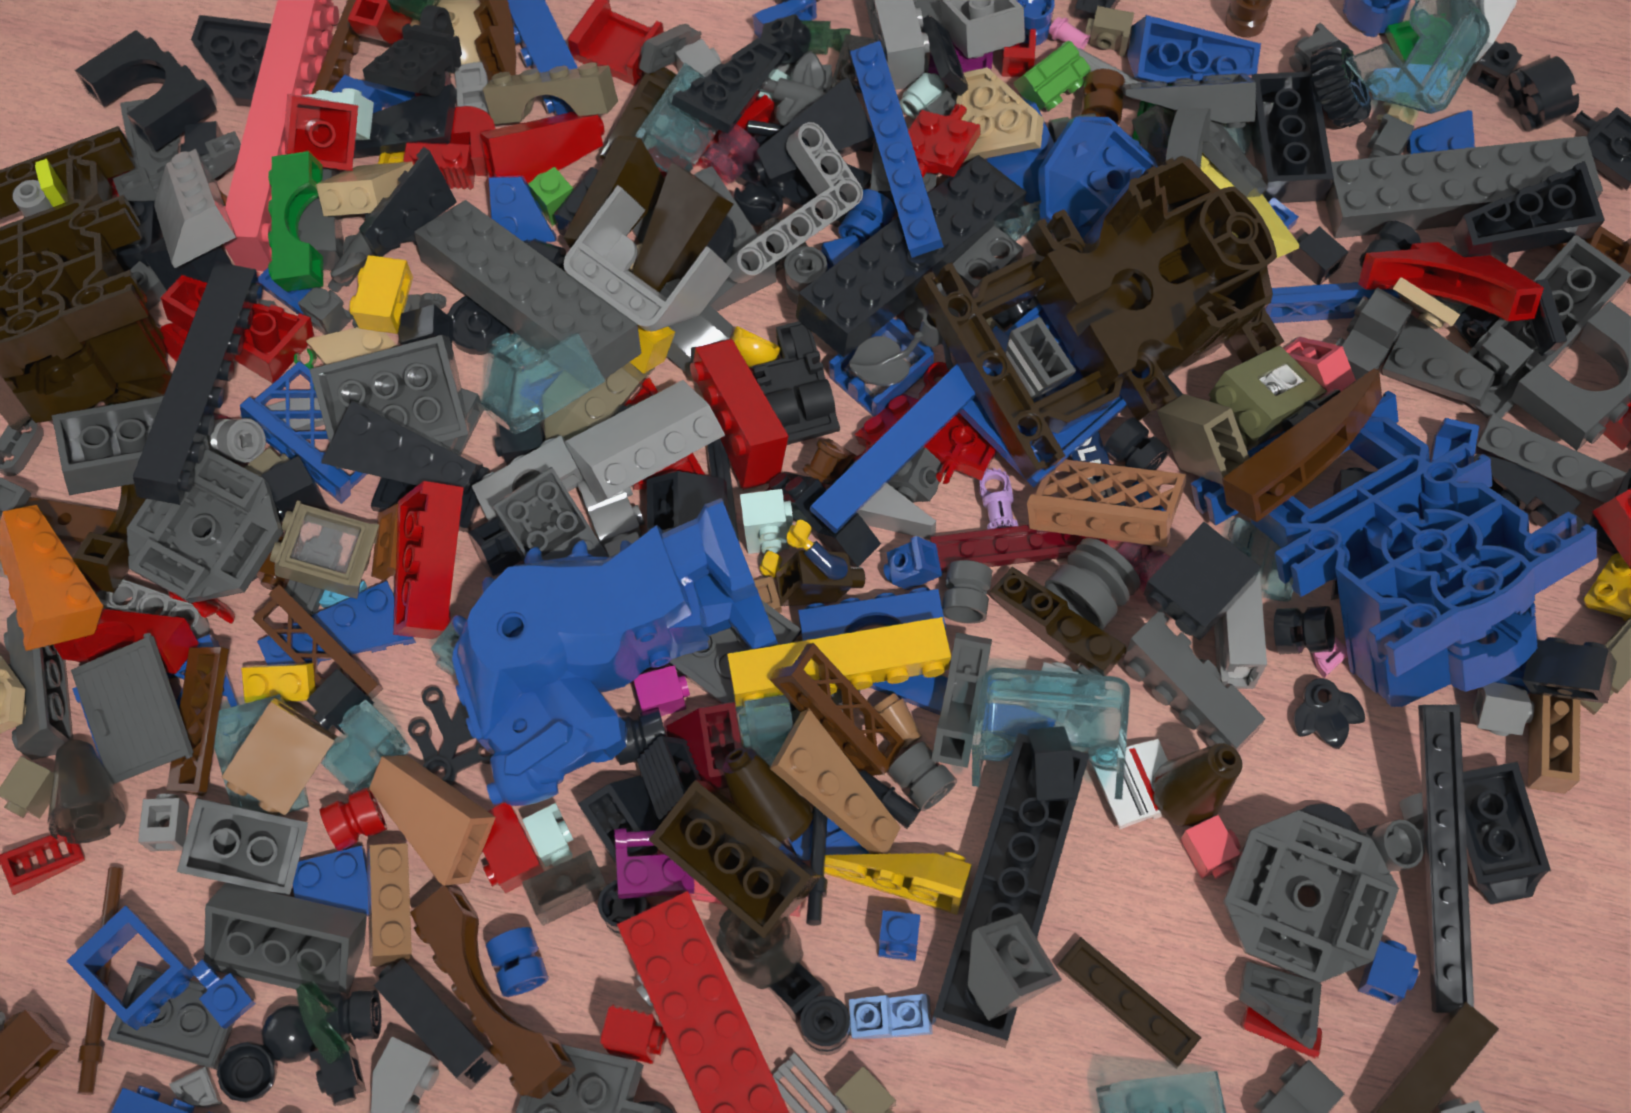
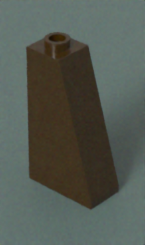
M619 135L615 139L563 236L570 249L617 185L645 209L633 228L657 203L665 179L640 137Z
M672 162L632 274L659 293L666 283L677 278L682 280L708 245L734 204L691 172Z
M1467 1002L1444 1016L1371 1113H1431L1500 1028Z

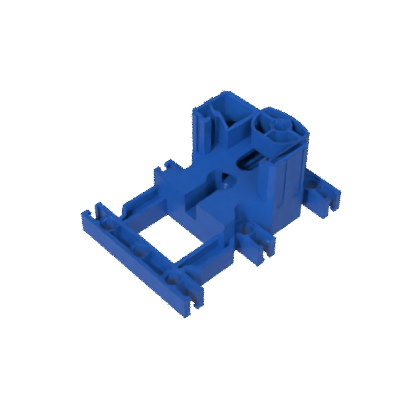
M1391 391L1383 393L1382 399L1367 423L1351 444L1341 453L1343 454L1351 449L1377 468L1376 472L1311 509L1292 496L1260 521L1250 520L1255 527L1281 547L1280 550L1275 552L1278 577L1285 584L1292 577V589L1300 597L1330 580H1337L1349 671L1360 677L1366 686L1376 694L1381 695L1391 707H1403L1450 684L1464 692L1481 688L1509 675L1525 663L1537 650L1536 616L1534 615L1536 613L1535 595L1596 559L1597 540L1596 529L1588 524L1581 527L1580 533L1577 534L1576 516L1570 512L1563 514L1535 532L1529 533L1528 514L1490 488L1492 486L1491 459L1483 454L1478 457L1479 460L1474 462L1473 455L1476 454L1475 449L1466 442L1430 463L1429 446L1396 424L1399 422L1396 395ZM1283 431L1247 451L1249 457L1251 458L1285 432ZM1203 477L1191 483L1196 510L1201 514L1208 511L1210 521L1215 526L1239 513L1226 504L1222 484Z

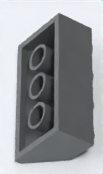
M16 609L7 618L8 632L4 633V643L10 653V664L8 666L25 688L24 703L26 704V714L22 724L16 726V729L12 731L13 744L17 750L31 760L74 751L66 660H62L54 645L29 651L25 650L23 643L24 634L22 627H19L17 622Z
M225 882L205 905L204 961L209 963L215 971L222 973H231L235 976L316 995L326 992L344 991L349 996L365 946L367 914Z

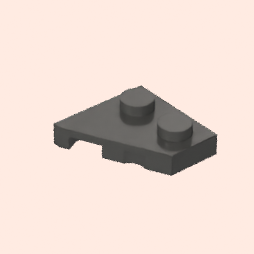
M1246 961L1242 972L1239 1000L1305 1047L1313 1048L1317 1039L1322 984Z

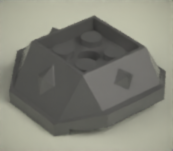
M207 449L204 450L201 463H195L192 489L190 492L184 493L180 505L146 499L127 527V541L130 554L128 556L129 569L190 603L245 593L272 551L275 542L283 534L269 483L264 478ZM212 528L210 534L206 537H203L205 532L208 529Z
M1298 810L1249 831L1223 903L1245 954L1316 983H1321L1374 960L1399 887L1393 876L1389 873L1382 856L1371 838ZM1307 886L1314 890L1316 902L1313 907H1306L1298 900L1300 887Z

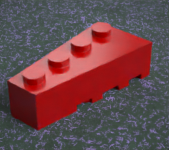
M181 275L160 297L167 319L189 332L207 283ZM254 303L250 329H244L242 352L240 355H235L234 360L273 384L294 362L295 353L300 355L308 347L306 341L309 338L315 337L311 317L300 313L296 316L284 312V308L272 304L268 307Z
M733 339L695 348L694 361L690 364L691 376L694 382L698 384L704 400L710 405L725 433V436L721 437V441L742 490L768 484L776 475L781 473L789 437Z

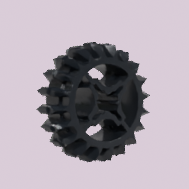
M1338 40L1324 44L1319 49L1313 51L1310 58V70L1313 75L1311 79L1315 84V90L1319 96V101L1323 105V110L1327 112L1328 118L1333 121V124L1343 129L1348 126L1357 125L1362 120L1369 118L1371 112L1370 90L1367 87L1363 69L1360 68L1358 59L1355 58L1349 46Z

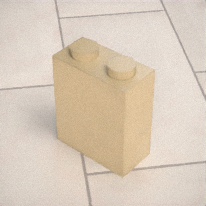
M413 161L359 165L352 168V171L347 170L317 183L316 186L323 215L372 213L383 197L387 198L400 183L397 179L404 171L409 172L413 167Z

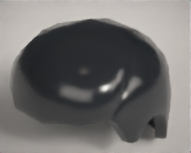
M749 183L742 192L737 187L734 189V200L751 226L768 225L781 215L783 199L776 189L771 187L767 189L766 185L754 186L752 183Z
M287 1004L276 1008L266 1018L261 1030L263 1045L274 1055L276 1060L283 1063L303 1061L309 1056V1053L316 1050L320 1041L316 1015L306 1007L298 1004Z
M251 1041L231 1046L226 1050L217 1066L216 1072L220 1089L231 1100L244 1103L262 1098L272 1088L276 1080L277 1066L274 1055L264 1045Z

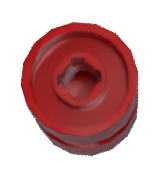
M369 787L349 795L348 803L346 804L341 800H337L319 809L325 829L338 851L357 844L360 834L372 837L387 830V824L382 811Z

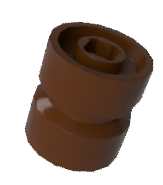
M1230 0L1231 3L1226 14V26L1229 31L1242 38H1251L1261 33L1265 27L1272 0Z
M1104 68L1089 72L1084 82L1081 115L1095 113L1097 117H1109L1119 125L1123 111L1122 100L1124 93L1122 92V85L1125 84L1124 76L1115 70Z

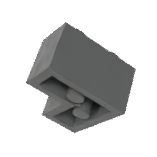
M1378 287L1370 299L1364 296L1354 312L1355 316L1346 329L1350 333L1347 339L1344 340L1340 337L1335 344L1343 346L1356 380L1373 368L1379 369L1397 342L1414 308Z

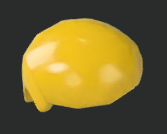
M740 326L735 328L731 337L749 368L775 361L779 355L780 347Z

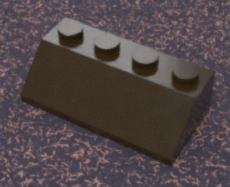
M695 780L649 839L652 844L762 938L770 935L799 907L821 878L820 875L705 781Z

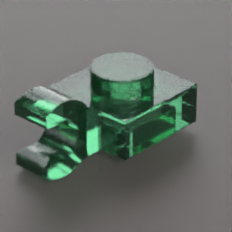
M800 20L803 25L809 28L811 33V43H809L808 52L828 54L829 47L841 53H849L851 51V29H831L830 21Z

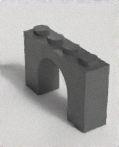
M1611 301L1587 321L1579 341L1612 365L1618 375L1619 385L1604 391L1585 390L1573 385L1541 361L1518 382L1511 398L1513 402L1576 451L1587 441L1591 444L1596 442L1606 430L1604 426L1609 421L1613 423L1618 422L1629 409L1627 405L1631 403V316Z

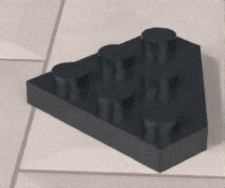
M199 15L191 37L194 47L235 104L251 106L271 24Z

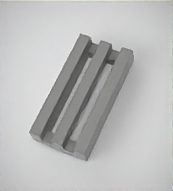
M795 1053L772 1075L783 1100L795 1113L807 1112L779 1083V1080L783 1077L788 1080L817 1113L828 1112L790 1071L794 1066L836 1111L835 1113H847V1109Z

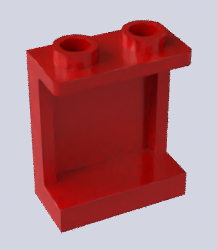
M594 0L567 38L574 60L583 64L597 63V66L609 65L613 77L635 86L641 76H644L646 73L639 69L642 59V46L646 40L663 33L664 28L663 23L656 21L651 28L611 11L610 0Z

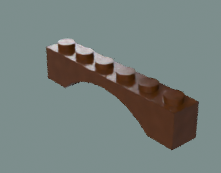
M442 885L410 912L417 924L414 927L416 934L424 943L430 944L435 952L432 956L435 964L442 972L448 973L454 982L451 985L452 991L461 1002L467 1003L473 1013L470 1016L472 1023L481 1033H486L492 1043L490 1046L491 1053L498 1062L507 1066L512 1074L509 1078L510 1083L521 1096L542 1099L577 1070L557 1038L536 1033L522 1026L508 1015L494 998L485 981L479 960V918L460 890L448 885Z

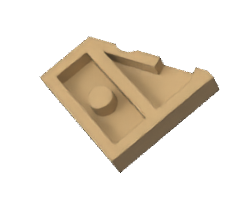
M359 327L312 337L306 341L310 349L316 353V356L324 365L397 347L385 332L359 329Z

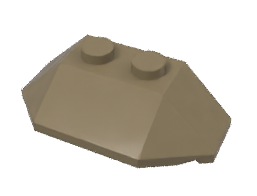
M629 362L591 389L566 370H563L542 394L545 441L562 436L567 441L609 419L619 405L626 404L645 379L654 371L655 367L643 374Z

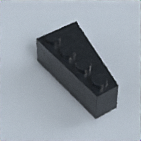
M1582 161L1574 165L1572 169L1563 173L1558 172L1549 176L1541 183L1532 187L1529 185L1518 190L1516 194L1510 197L1501 198L1465 214L1452 233L1458 253L1461 256L1491 255L1494 257L1567 243L1575 234L1582 239L1591 238L1605 219L1586 162Z

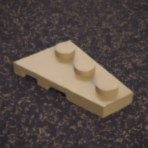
M1402 277L1393 287L1395 292L1407 304L1414 307V311L1420 314L1417 319L1433 330L1452 327L1460 316L1459 313Z

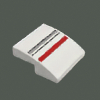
M1159 739L1125 747L1091 759L1092 767L1119 830L1151 817L1155 820L1163 816L1154 803L1153 794H1155L1154 783H1152L1153 776L1158 768L1168 761Z

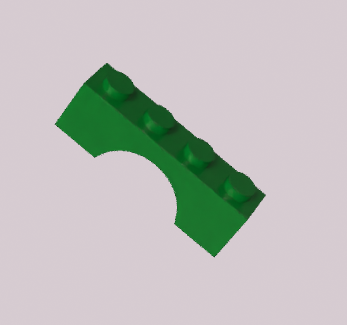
M309 151L272 156V169L268 173L269 183L272 187V200L268 203L269 213L272 218V230L268 234L269 244L272 248V261L268 265L269 275L272 281L286 292L323 287V255L311 244L301 241L298 232L299 220L304 209L319 197L316 184L323 181V165Z

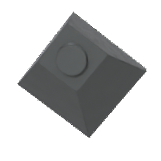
M1021 913L979 927L972 932L968 987L975 997L978 1007L984 1012L988 1020L1014 1010L1062 980Z

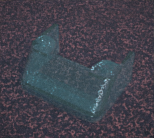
M1415 0L1416 2L1410 11V25L1420 38L1404 64L1387 43L1350 56L1345 62L1373 96L1380 101L1428 114L1445 110L1490 35V27L1486 17L1472 0Z
M516 332L512 335L505 333L492 342L493 347L489 351L481 404L488 416L511 433L518 434L528 430L605 382V379L577 332L547 351L544 349L538 350Z
M993 668L987 671L982 678L972 742V786L980 787L983 760L1001 761L1012 755L1018 733L1027 735L1028 729L1064 726L1071 746L1089 748V761L1094 767L1105 771H1116L1115 799L1122 800L1130 687L1128 683L1121 678L1112 676L1013 668Z

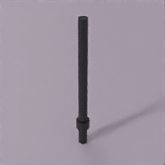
M814 805L810 868L820 875L821 878L806 896L808 897L806 923L811 926H819L822 924L823 898L827 896L828 880L824 877L828 817Z

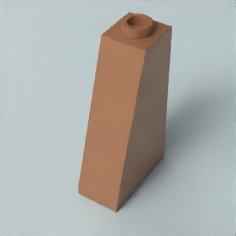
M382 756L369 787L370 791L442 885L470 883L496 817L409 756Z

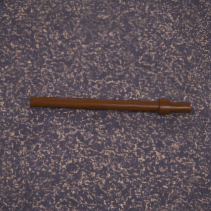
M108 868L100 929L118 913L123 868ZM112 958L95 973L107 986ZM93 989L91 991L84 1045L80 1046L78 1063H81L78 1094L81 1095L94 1094L97 1065L102 1063L104 1050L100 1043L106 1003Z

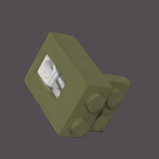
M1279 345L1225 371L1208 395L1211 397L1210 402L1232 409L1245 447L1249 451L1267 441L1271 434L1282 429V420L1303 408L1305 402L1308 400L1315 401L1326 394L1327 391Z

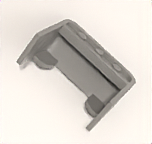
M617 185L566 254L564 259L565 271L646 331H656L698 316L733 270L706 246L668 298L628 270L636 260L637 246L626 236L645 209Z

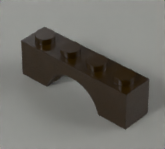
M134 484L121 486L119 507L108 530L102 535L89 532L73 556L75 564L91 588L115 593L129 570L128 556L130 554L127 541V527L146 500L145 498L137 497Z

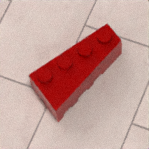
M423 481L398 501L393 635L435 639L445 633L450 625L451 612L449 607L464 487Z

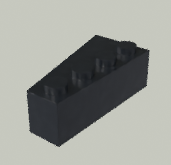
M351 401L321 461L322 464L413 485H419L423 481L464 487L463 495L469 494L483 466V463L361 401Z

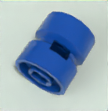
M1016 0L1024 7L1025 42L1021 43H1028L1030 29H1036V46L1042 44L1049 36L1048 31L1055 7L1054 0Z
M865 189L863 190V197L860 203L846 214L838 228L841 238L856 235L860 245H862L892 221L896 214V208L883 194Z
M531 927L507 931L492 938L485 945L492 966L500 969L496 974V979L503 997L527 993L542 986L549 980L543 959L535 956L539 947Z

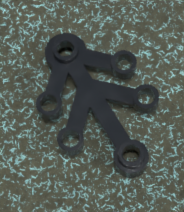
M437 687L426 689L422 695V701L426 708L431 710L444 738L439 754L430 739L432 729L427 721L423 719L413 721L408 728V732L411 738L418 744L425 759L423 767L433 774L438 770H445L446 774L442 780L452 786L456 781L457 773L479 762L490 764L493 754L482 757L480 754L484 747L478 743L474 750L454 758L458 746L473 739L466 723V718L469 717L466 705L463 706L460 701L452 721L445 707L446 698L443 692ZM434 694L440 695L436 703H428L430 696ZM418 727H426V732L422 736L415 735V730Z

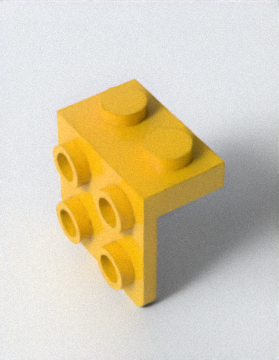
M1616 553L1611 556L1584 597L1585 606L1589 609L1629 619L1631 617V570L1620 553Z

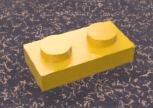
M313 663L248 665L241 668L245 703L271 702L274 698L281 702L306 701L316 691Z

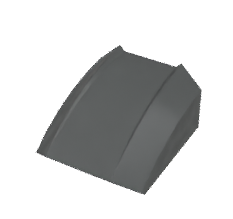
M677 278L666 283L660 294L668 298L681 280ZM707 304L698 316L668 326L675 331V335L667 357L691 376L690 364L694 361L695 348L729 340L733 326L713 307Z

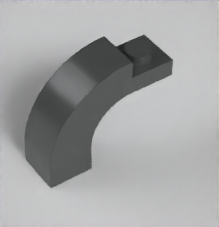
M956 632L931 761L968 768L992 639Z

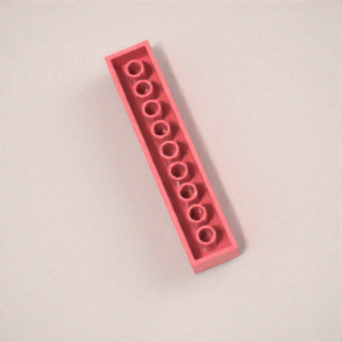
M277 0L225 206L236 238L223 245L236 266L264 272L268 268L269 262L272 261V248L268 240L269 231L272 230V218L268 209V203L272 200V187L269 183L268 173L272 169V156L285 155L284 125L287 94L311 95L333 39L332 31L334 25L338 24L339 10L337 6H334L332 0Z

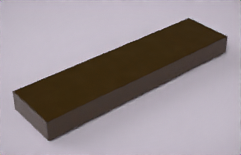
M1082 937L1079 938L1058 963L1056 968L1175 1069L1180 1066L1202 1038Z

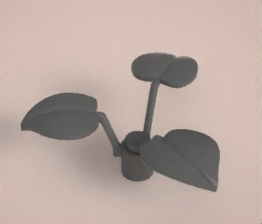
M941 283L936 285L941 294L946 296ZM920 298L904 309V319L907 325L914 330H919V332L915 333L914 339L908 347L900 353L899 345L890 338L875 336L867 339L859 345L849 362L850 369L859 378L878 386H892L900 383L908 376L910 370L904 358L910 355L919 341H922L928 347H936L942 344L947 369L950 371L954 367L951 352ZM948 308L952 315L959 317L957 310Z

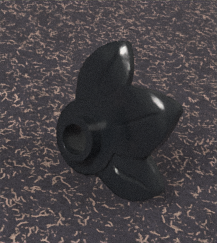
M1319 678L1310 681L1303 691L1304 702L1295 710L1293 719L1294 727L1299 737L1310 735L1316 731L1318 736L1327 745L1334 749H1340L1348 737L1349 724L1363 723L1365 721V713L1356 697L1350 693L1340 692L1332 681ZM1320 690H1324L1327 693V701L1325 703L1318 699V692Z

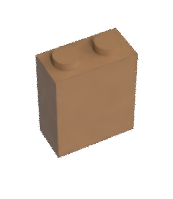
M274 698L223 773L222 778L228 781L226 786L241 796H246L248 793L260 800L258 805L265 811L273 815H278L280 812L286 816L338 736Z

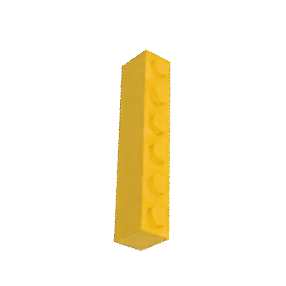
M942 617L728 654L736 707L744 706L748 709L761 707L768 701L780 700L781 702H790L769 679L777 668L792 666L805 646L810 643H814L857 690L867 689L873 683L888 681L890 684L902 683L908 680L909 677L923 675L927 678L936 677L949 670L951 653ZM811 658L804 671L813 680H819L818 665ZM830 684L831 694L836 693L837 689H840L836 684Z

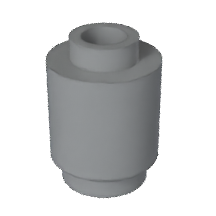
M37 180L24 181L13 192V200L24 217L53 207L41 190L40 183Z

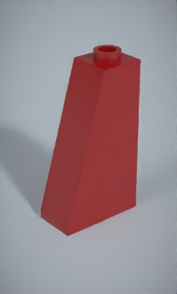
M574 111L480 132L488 181L491 176H523L528 184L537 175L545 173L553 167L558 171L603 146L602 135L605 134V128L601 117L598 114L578 116Z

